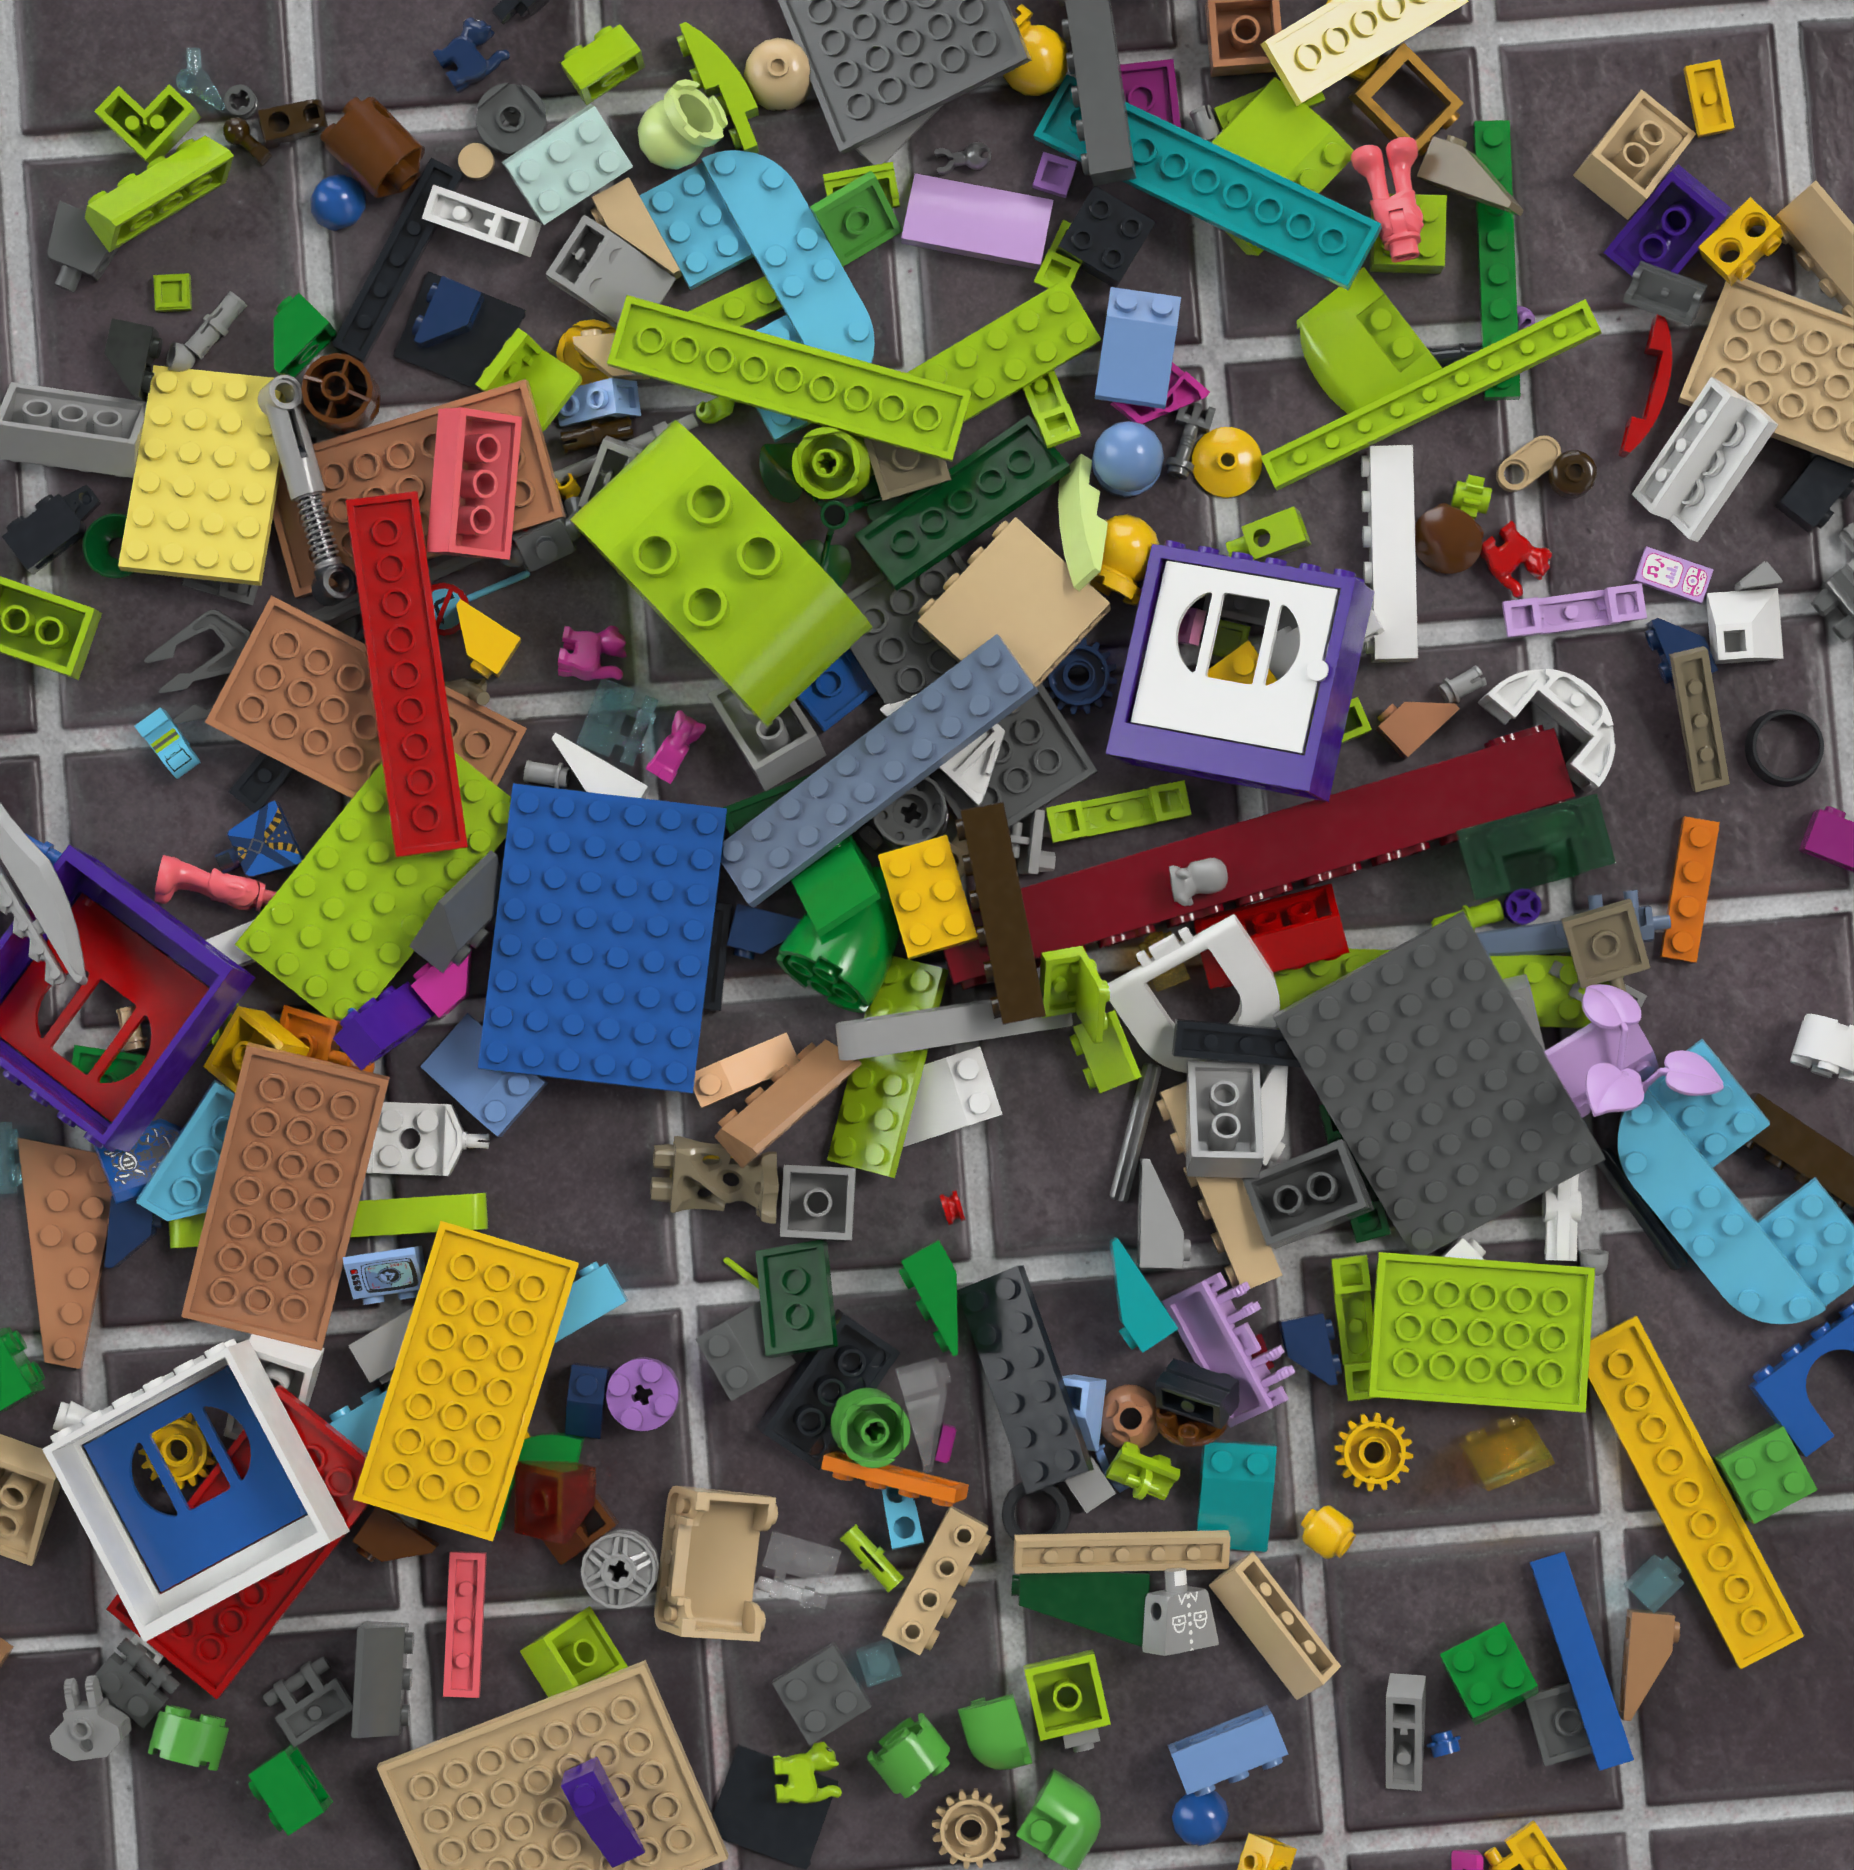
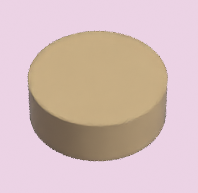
M471 143L465 146L458 157V164L462 173L471 180H483L494 169L495 161L493 154L483 144Z

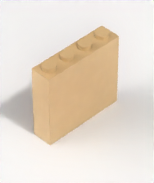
M1015 517L1010 523L1007 521L1001 523L993 532L992 537L994 540L986 549L982 546L979 547L967 561L970 566L961 575L957 572L953 574L943 586L945 592L936 601L931 598L920 609L918 614L921 617L918 619V624L928 636L958 663L994 635L998 634L1037 688L1111 608L1110 602L1089 583L1080 591L1075 589L1067 563Z

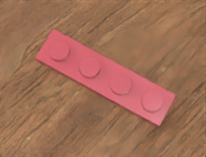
M450 1551L443 1697H480L487 1552Z

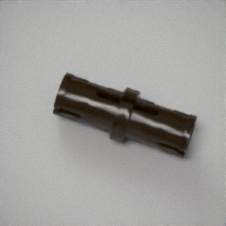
M629 416L598 424V421L590 422L591 426L560 431L562 442L577 439L575 442L563 444L565 454L593 446L600 449L602 441L606 436L618 440L634 438L632 428L617 431L618 428L632 425Z

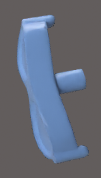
M1102 1444L1099 1446V1450L1094 1452L1097 1462L1106 1477V1471L1110 1465L1103 1450L1105 1445ZM1108 1479L1119 1493L1129 1488L1126 1485Z

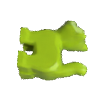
M824 1741L815 1742L807 1753H799L783 1758L779 1755L773 1756L775 1775H788V1783L785 1786L782 1784L775 1785L777 1803H788L790 1801L803 1804L826 1800L829 1797L839 1798L841 1796L842 1790L838 1786L817 1787L814 1771H828L839 1765L835 1752Z

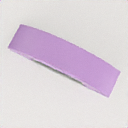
M1642 583L1609 587L1597 591L1502 602L1507 638L1575 631L1647 619Z

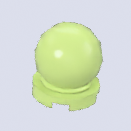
M687 79L677 81L666 92L664 99L651 105L642 116L638 126L639 145L651 163L665 169H680L694 163L706 147L714 146L724 137L723 129L728 125L724 109L714 95L708 99L701 91L696 89L700 85L699 83Z

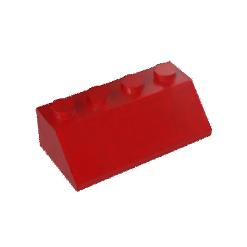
M1332 883L1231 909L1194 921L1195 931L1198 934L1235 914L1272 972L1285 969L1296 970L1308 963L1320 960H1335L1343 954L1350 953ZM1209 949L1201 952L1200 955L1210 989L1233 986Z

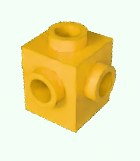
M1249 1833L1240 1855L1237 1870H1291L1297 1849L1272 1837Z

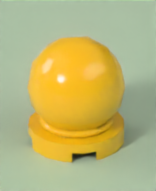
M1021 4L1015 10L1019 14L1015 21L1032 61L1004 74L1003 78L1012 89L1024 95L1040 96L1052 92L1063 82L1068 72L1066 56L1068 50L1066 43L1056 31L1044 25H1031L1030 19L1033 13Z
M1128 514L1118 515L1106 521L1108 526L1101 572L1089 584L1095 590L1107 596L1110 595L1112 590L1125 596L1124 603L1137 606L1142 591L1138 587L1137 582L1145 578L1152 544L1159 545L1156 532L1144 520Z

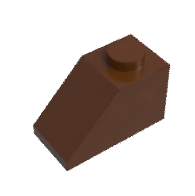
M380 1507L374 1509L353 1539V1542L358 1545L356 1551L371 1562H374L376 1558L384 1562L434 1552L439 1546L438 1542L395 1512Z

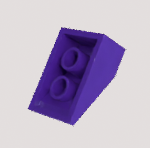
M1678 164L1603 253L1631 276L1639 266L1640 261L1678 274L1699 250L1698 247L1732 211V208Z

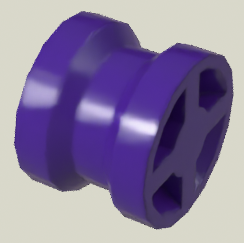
M1518 889L1506 896L1503 902L1504 916L1515 925H1525L1538 918L1542 904L1535 892L1530 889Z

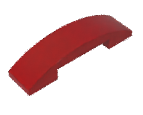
M1658 314L1652 319L1644 354L1657 357L1643 417L1641 419L1632 416L1626 423L1618 455L1624 458L1640 444L1654 425L1669 388L1672 369L1671 336L1666 318Z

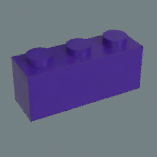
M406 982L397 989L391 985L376 999L374 997L371 998L358 1011L355 1009L343 1018L339 1023L342 1029L333 1039L362 1071L415 1035L435 1013L415 992L409 982Z

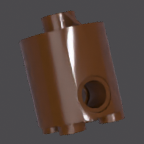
M358 97L351 99L342 110L344 116L336 124L329 125L320 135V139L325 143V148L375 198L404 192L420 175V161L425 154V147L376 98L367 97L363 101Z
M333 353L321 356L309 366L303 376L301 392L304 404L321 426L333 433L348 434L367 428L373 423L379 413L381 403L379 386L362 362L350 355Z

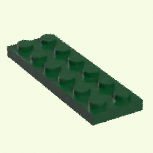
M1028 415L950 468L951 481L917 491L854 534L856 541L897 592L1071 472L1070 466L1054 446L1047 449L1036 423Z

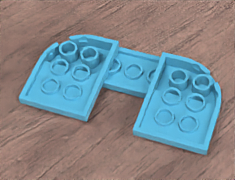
M740 150L717 152L701 158L702 163L639 195L690 290L755 257L786 313L785 316L756 331L861 361L873 362L875 342L870 316L798 186L780 165L765 156L753 152ZM755 407L775 443L811 424L807 421Z
M1701 1039L1686 1051L1700 1055L1711 1064L1723 1081V1090L1711 1095H1683L1671 1090L1667 1086L1666 1076L1658 1078L1648 1087L1640 1106L1633 1110L1622 1112L1618 1129V1154L1623 1171L1633 1187L1720 1294L1736 1310L1752 1319L1770 1324H1793L1811 1319L1825 1311L1829 1303L1854 1286V1224L1815 1177L1756 1221L1713 1167L1768 1127L1770 1121L1707 1043Z

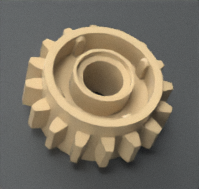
M974 1788L972 1795H966L964 1790L960 1789L959 1798L954 1800L948 1795L946 1796L948 1806L946 1808L941 1806L936 1808V1812L941 1816V1820H932V1827L940 1829V1832L933 1835V1841H942L943 1845L940 1847L939 1853L943 1855L949 1852L952 1865L957 1860L963 1861L964 1869H968L970 1862H976L979 1868H983L984 1859L988 1858L992 1862L996 1861L994 1853L996 1849L1001 1851L1006 1849V1845L1001 1841V1837H1010V1831L1002 1828V1825L1009 1822L1008 1815H999L1003 1804L999 1802L993 1805L991 1803V1793L986 1794L983 1798L979 1796L978 1788ZM967 1820H975L981 1825V1831L975 1837H967L961 1832L962 1824Z

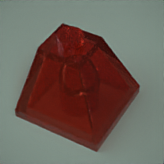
M518 1461L515 1468V1533L554 1543L567 1544L595 1504L596 1467L576 1462Z

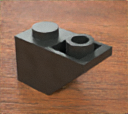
M112 318L104 353L131 395L138 401H145L146 393H150L151 380L155 374L151 372L154 358L159 359L163 340L159 338V332L152 326Z

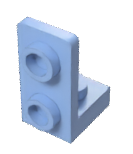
M608 378L578 386L558 413L559 425L567 427L607 416L620 418L629 416L630 419L641 416L637 381Z

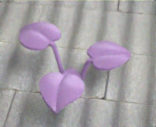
M1601 984L1586 987L1582 998V1008L1587 1018L1601 1028L1616 1029L1619 1027L1621 1030L1616 1067L1609 1063H1598L1589 1069L1586 1076V1095L1594 1117L1609 1112H1624L1637 1108L1643 1102L1644 1094L1648 1087L1661 1076H1666V1084L1671 1090L1683 1095L1703 1096L1715 1094L1723 1090V1081L1711 1064L1700 1055L1690 1051L1681 1050L1669 1053L1664 1060L1666 1068H1659L1645 1082H1641V1076L1635 1070L1623 1069L1628 1037L1627 1025L1639 1023L1641 1020L1640 1006L1630 994L1617 987Z

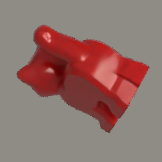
M1510 521L1499 530V534L1505 543L1497 547L1495 545L1496 540L1492 535L1482 543L1479 556L1486 561L1491 574L1503 586L1510 589L1515 598H1519L1523 595V588L1511 574L1523 563L1526 570L1537 580H1542V576L1550 569L1552 553L1546 547L1537 548L1532 546L1530 541L1516 530L1515 523Z

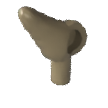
M460 678L445 682L446 687L474 700L479 705L483 706L489 702L490 696L486 692L487 682L485 678Z

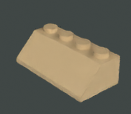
M1814 181L1773 219L1781 226L1783 232L1782 243H1789L1797 252L1795 257L1799 264L1806 271L1812 270L1820 279L1818 284L1821 290L1829 298H1836L1843 307L1841 309L1843 315L1854 319V224L1820 184Z

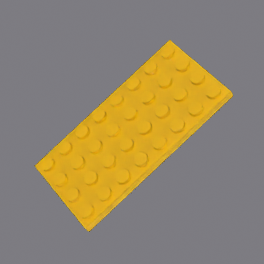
M440 1221L353 1500L493 1542L576 1275L578 1262Z

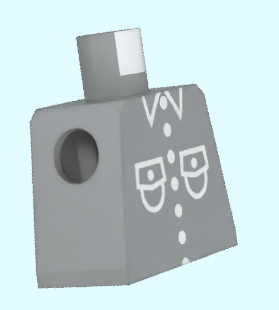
M1185 1568L1164 1570L1166 1589L1150 1592L1145 1598L1143 1652L1168 1656L1219 1645L1208 1591L1204 1588L1187 1586Z

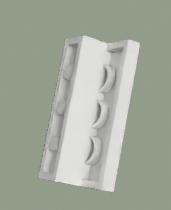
M1711 377L1632 495L1650 513L1670 520L1688 539L1698 542L1778 424L1759 406L1719 380Z

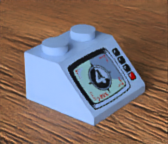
M422 1246L343 1257V1264L353 1299L362 1298L363 1305L385 1302L384 1295L398 1293L399 1300L417 1297L425 1272Z

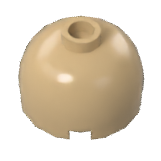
M783 38L765 40L753 49L746 60L744 70L745 82L755 102L767 110L794 109L807 99L813 89L809 78L810 66L808 57L803 49L792 40Z

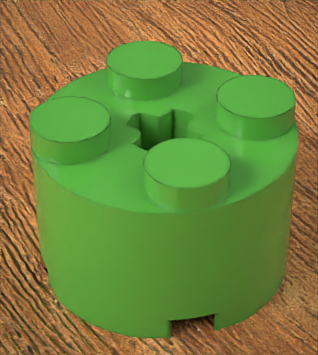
M861 1388L841 1396L836 1402V1407L831 1417L833 1439L838 1447L859 1465L868 1468H879L889 1465L902 1450H905L910 1439L911 1430L907 1415L883 1391L874 1388ZM874 1422L876 1425L870 1427L869 1433H866L865 1429L870 1426V1423Z
M166 1705L165 1711L159 1710L147 1753L154 1755L158 1754V1750H161L160 1758L194 1767H199V1765L206 1766L207 1762H210L208 1770L218 1771L229 1732V1727L225 1726L226 1719L210 1714H201L200 1719L190 1717L192 1710L175 1705Z
M923 1713L917 1714L919 1720L917 1722H914L910 1717L898 1724L881 1738L879 1744L882 1748L879 1752L875 1754L871 1749L867 1755V1760L894 1794L901 1793L904 1798L913 1795L921 1787L920 1782L929 1774L937 1776L950 1764L946 1758L950 1752L949 1745Z

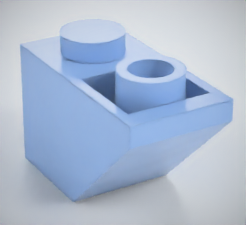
M1075 1374L1062 1376L1087 1450L1098 1451L1106 1380Z

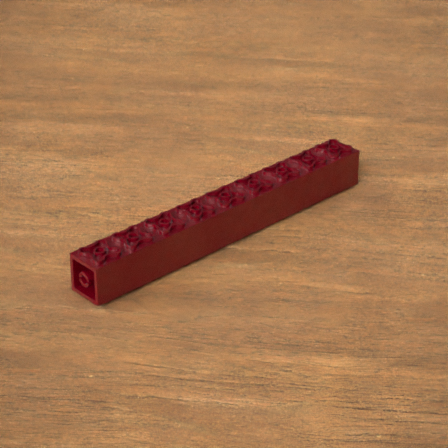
M1543 724L1489 740L1488 743L1484 744L1485 749L1330 795L1329 802L1312 800L1023 887L1021 892L1036 968H1040L1042 952L1083 946L1086 951L1085 946L1098 943L1099 949L1152 934L1155 932L1154 926L1166 922L1167 928L1176 927L1219 914L1224 911L1223 905L1231 902L1235 903L1236 908L1291 892L1293 890L1292 884L1301 881L1304 887L1312 886L1358 872L1362 869L1361 863L1371 861L1372 867L1427 851V849L1431 848L1429 843L1439 840L1440 846H1444L1494 831L1499 828L1498 822L1507 820L1510 826L1563 810V808L1568 807L1567 801L1574 798L1575 794L1555 729L1544 730ZM1207 858H1217L1225 864L1228 882L1221 891L1212 894H1195L1192 896L1193 905L1183 906L1178 902H1174L1169 866L1174 865L1180 868H1187L1191 862ZM970 903L968 907L976 930V926L983 925L980 911L973 912ZM978 939L943 950L953 986L961 984L962 990H966L987 983L983 962L990 961L987 947L980 948Z

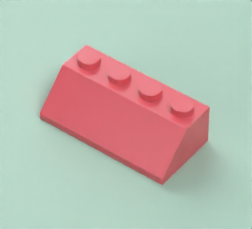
M462 407L438 409L426 552L461 557L510 560L522 417Z

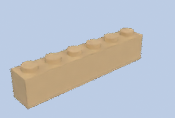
M1187 1081L1159 1092L1161 1100L1156 1101L1163 1121L1170 1119L1175 1133L1170 1134V1138L1176 1153L1181 1154L1184 1152L1185 1157ZM1184 1167L1183 1170H1184L1185 1175H1186V1177H1187L1186 1167ZM1187 1177L1191 1188L1198 1186L1203 1198L1198 1200L1197 1204L1204 1220H1212L1216 1232L1210 1235L1218 1254L1223 1252L1226 1254L1230 1265L1224 1267L1231 1286L1234 1287L1247 1281L1251 1289L1283 1276L1272 1248L1266 1245L1244 1186L1243 1178Z

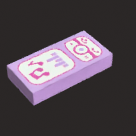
M1646 546L1633 581L1697 604H1702L1713 569Z

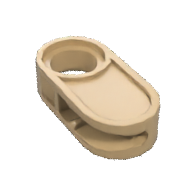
M1539 436L1505 459L1496 472V480L1499 486L1508 492H1518L1549 471L1552 463L1561 454L1558 442L1550 436ZM1510 465L1519 466L1524 473L1522 482L1519 484L1508 483L1504 477L1505 468Z

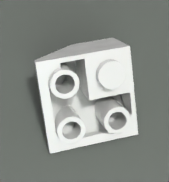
M1778 588L1706 593L1710 651L1715 664L1784 659Z

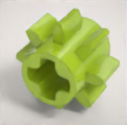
M1468 474L1466 482L1456 481L1451 506L1463 510L1475 520L1477 513H1487L1492 488L1483 486L1485 478Z

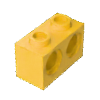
M1750 197L1698 248L1702 258L1732 286L1738 279L1743 281L1750 276L1756 267L1755 263L1764 254L1769 256L1777 250L1782 242L1783 232L1780 224ZM1754 226L1766 228L1765 232L1759 237L1747 235L1748 231ZM1734 250L1740 253L1739 257L1733 262L1727 263L1721 260L1722 256L1728 251Z

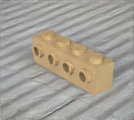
M953 1506L948 1508L882 1631L884 1637L919 1656L924 1648L929 1651L932 1649L940 1633L935 1629L941 1616L948 1619L957 1602L956 1599L952 1598L958 1584L965 1587L974 1570L973 1567L969 1566L974 1554L982 1555L990 1541L991 1536L986 1534L988 1525Z
M1254 1552L1230 1565L1229 1569H1225L1209 1584V1587L1296 1700L1324 1685L1341 1667Z

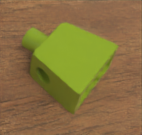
M1294 506L1242 526L1244 536L1225 543L1230 557L1232 552H1241L1252 555L1253 560L1264 562L1266 557L1275 558L1311 545L1300 511ZM1269 533V543L1260 547L1258 544L1259 536Z

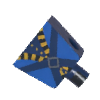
M275 800L230 829L227 835L233 847L215 855L222 873H229L242 867L246 877L251 879L297 868L304 859L280 803Z

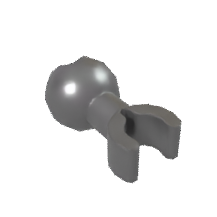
M974 142L968 145L965 151L951 153L945 148H939L934 151L936 157L946 156L952 160L945 167L937 168L939 175H947L953 171L954 167L967 165L973 170H981L991 160L990 149L981 142ZM987 151L989 156L982 158L981 154Z

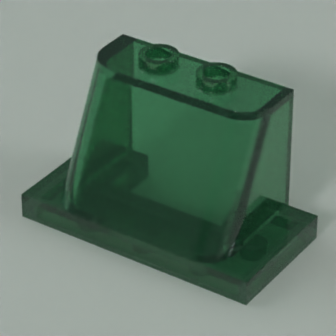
M1597 793L1456 831L1474 901L1486 900L1512 893L1518 889H1528L1577 876L1616 863Z

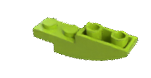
M687 22L679 24L682 35L676 38L683 57L690 55L695 68L689 71L692 80L700 84L696 89L703 88L707 98L718 93L721 94L716 98L724 109L725 115L730 116L734 126L733 129L728 131L735 149L742 148L743 151L759 153L758 144L748 122V119L759 115V110L742 75L728 56L706 35Z

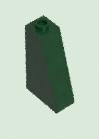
M1148 1571L1012 1575L1011 1596H1018L1019 1606L1142 1647L1145 1598L1149 1593L1150 1574Z

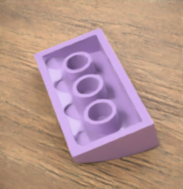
M915 173L901 244L1039 270L1054 200Z

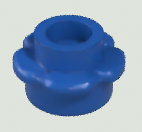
M1452 1730L1431 1735L1432 1742L1426 1745L1427 1748L1431 1749L1432 1756L1435 1758L1460 1751L1458 1740L1461 1737L1459 1735L1453 1736Z

